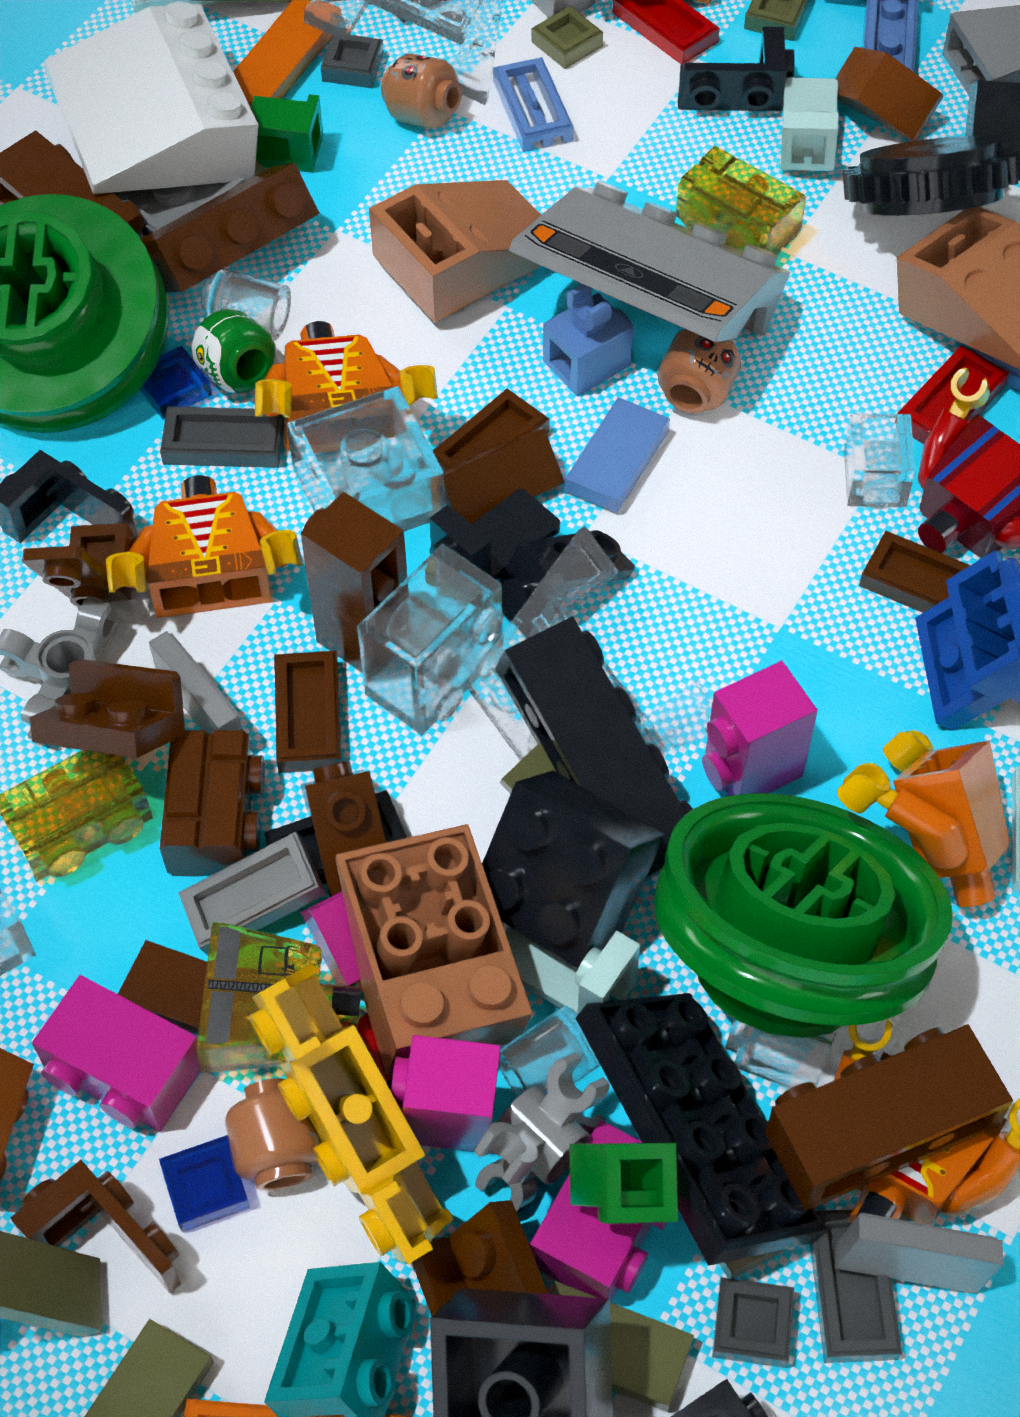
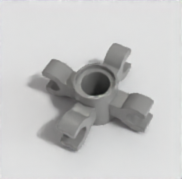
M87 597L78 611L73 630L53 632L40 643L35 642L19 631L6 628L2 630L0 634V655H3L4 658L0 663V670L16 677L31 676L43 680L38 693L33 695L26 703L21 714L22 722L30 724L29 717L56 706L55 700L57 698L71 694L69 672L63 673L69 670L70 663L79 659L97 661L96 658L101 648L109 644L117 627L116 622L106 619L112 609L111 604ZM31 728L27 734L29 739H32Z
M575 1052L557 1060L550 1067L547 1074V1095L538 1086L527 1089L511 1103L497 1122L489 1126L474 1149V1152L479 1157L486 1156L488 1153H494L502 1157L485 1166L479 1172L475 1186L482 1192L494 1186L502 1178L510 1186V1200H512L516 1212L528 1207L535 1199L537 1193L536 1176L546 1185L559 1179L570 1168L569 1144H587L600 1120L606 1122V1119L600 1114L595 1115L593 1118L579 1114L599 1104L606 1097L610 1085L603 1077L590 1083L584 1089V1092L578 1090L574 1085L572 1075L582 1059L579 1054Z

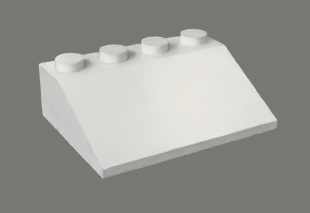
M176 1L167 6L147 7L44 60L45 72L93 194L226 183L242 177L249 179L255 175L258 123L201 4Z

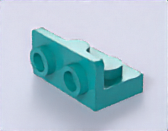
M381 1262L307 1269L264 1399V1403L278 1417L326 1415L385 1417L388 1404L394 1395L395 1379L406 1340L413 1328L416 1303L414 1298Z

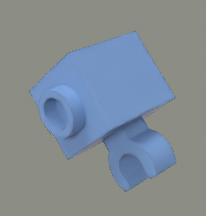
M584 284L567 293L568 310L543 323V362L576 396L581 395L631 366L634 328L626 313L621 309H615L599 292L591 296L592 288Z

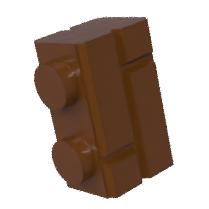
M185 730L186 735L170 742L160 852L166 871L172 876H203L204 873L213 875L246 858L248 852H257L260 849L259 812H251L252 794H263L265 763L263 755H253L249 733H246L244 730H214L213 733H207L205 730Z

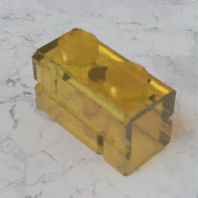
M714 146L700 159L699 165L695 164L681 177L678 184L676 213L683 224L691 230L694 229L695 223H700L727 234L724 244L740 251H744L746 244H750L778 256L782 247L786 248L802 228L807 196L745 161L734 157V155Z
M81 750L0 794V822L36 882L49 875L62 877L74 872L83 864L87 854L109 842L119 845L132 840L141 832L144 823L153 819L142 785L129 765L126 764L123 756Z

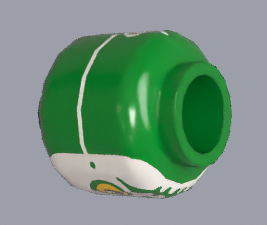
M233 309L216 311L205 318L196 329L191 344L192 358L198 369L216 385L232 393L242 394L255 390V383L265 379L270 368L275 365L277 358L276 344L269 331L244 312Z

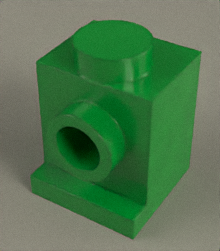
M309 94L307 102L254 96L251 110L258 123L256 161L266 168L295 162L299 171L313 173L324 136L319 95Z
M676 1143L569 1144L570 1205L597 1207L598 1221L605 1224L678 1222Z

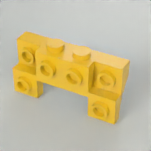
M311 963L252 996L259 1010L249 1015V1018L267 1052L273 1055L281 1050L286 1059L280 1063V1066L287 1078L277 1083L279 1091L295 1119L300 1122L309 1117L322 1143L312 1149L327 1179L333 1187L344 1181L348 1191L360 1194L368 1211L361 1214L359 1220L377 1253L382 1257L391 1251L395 1260L410 1264L433 1249L430 1244L432 1239L454 1219L448 1209L441 1207L417 1161L426 1155L356 1027L351 1025L343 1028L314 975L318 971L314 964Z

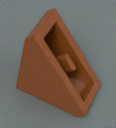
M856 46L835 78L838 81L837 101L910 141H917L944 97L939 90L889 53Z

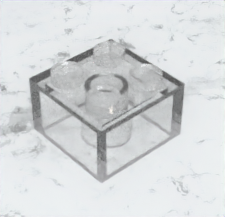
M399 386L286 423L292 467L313 512L320 508L326 509L344 491L405 532L430 523L429 518L446 506L444 472Z
M442 543L357 626L365 695L421 736L437 720L443 722L451 717L459 707L463 694L479 678L485 680L495 672V667L504 652L502 645V622L504 618L502 614V584Z

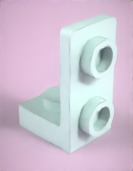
M790 77L785 80L780 170L834 171L839 112H837L838 81L836 79Z
M510 926L505 931L523 986L574 1017L581 1012L587 1003L623 1000L637 980L640 944L617 930L603 950L593 947L585 956L579 968L566 962Z

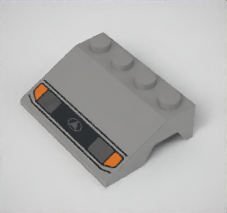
M601 181L596 182L595 188H572L517 235L509 247L508 251L714 342L736 340L743 328L765 336L791 273L776 266L775 263L778 256L767 250L746 244L744 251H740L724 244L727 238V234L700 223H695L693 230L675 223L676 212L651 202H646L643 209L625 202L628 192Z

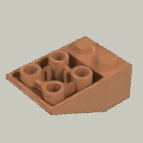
M508 180L415 184L369 208L372 252L376 260L430 319L436 323L541 267L539 264L508 251L512 240L540 217L541 214Z
M981 207L964 209L896 257L899 314L1020 369V225L1016 221Z
M469 824L336 854L335 860L366 1010L386 1076L393 1075L396 1057H410L412 1035L500 1046L518 1042L533 1013Z

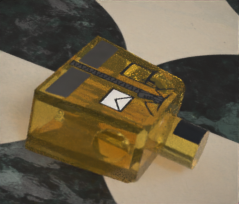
M212 922L197 1043L200 1072L213 1073L280 1066V1063L286 1060L282 1051L280 1050L270 1055L260 1041L250 1021L249 1015L259 1010L252 996L313 963L318 972L314 975L343 1028L354 1025L356 1029L359 1027L362 987L321 984L322 948L316 944L227 923Z

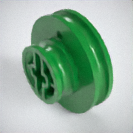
M58 194L35 195L0 205V424L13 429L39 433L61 432L89 425L106 417L129 401L141 389L157 366L165 346L169 328V303L164 282L138 234L126 221L110 209L84 198Z
M749 793L731 795L706 802L687 813L672 831L666 850L665 865L661 870L654 893L655 917L665 940L676 955L698 975L699 983L713 1003L741 1023L769 1034L795 1038L827 1035L842 1026L879 1022L899 1015L914 1006L924 996L930 986L937 967L938 957L944 949L952 928L953 919L950 898L942 881L926 860L900 838L872 821L850 811L820 801L783 794Z

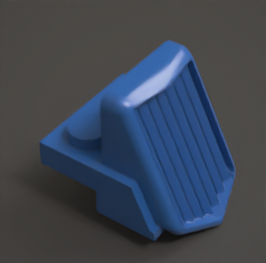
M996 550L946 580L949 597L915 618L935 722L950 730L960 727L1007 699L1020 704V562L1015 558H1007L1003 561L1002 554Z

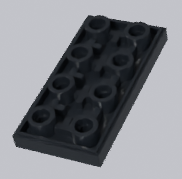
M691 993L605 1001L604 1003L595 1002L585 1005L575 1019L641 1142L676 1143L678 1210L708 1266L812 1244L827 1230L815 1208L807 1211L804 1210L765 1135L768 1121L761 1116L742 1083L738 1067L727 1057L708 1024V1016L705 1010L694 1000Z

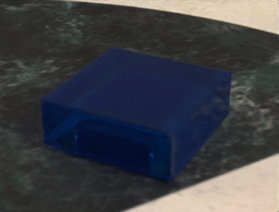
M183 346L161 355L149 379L140 389L161 419L166 417L167 406L189 407L212 395L210 381Z
M227 1135L159 1158L181 1232L250 1208L242 1179L236 1174L233 1167Z

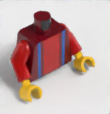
M962 368L954 374L951 380V391L955 401L950 410L943 408L923 446L918 483L924 491L919 509L927 519L918 527V535L926 547L940 553H944L958 541L976 556L985 557L994 550L1020 548V444L979 414L971 421L966 418L969 410L977 409L988 401L990 389L985 378L976 394L972 396L962 395L960 393L961 387L966 383L969 376L968 368Z

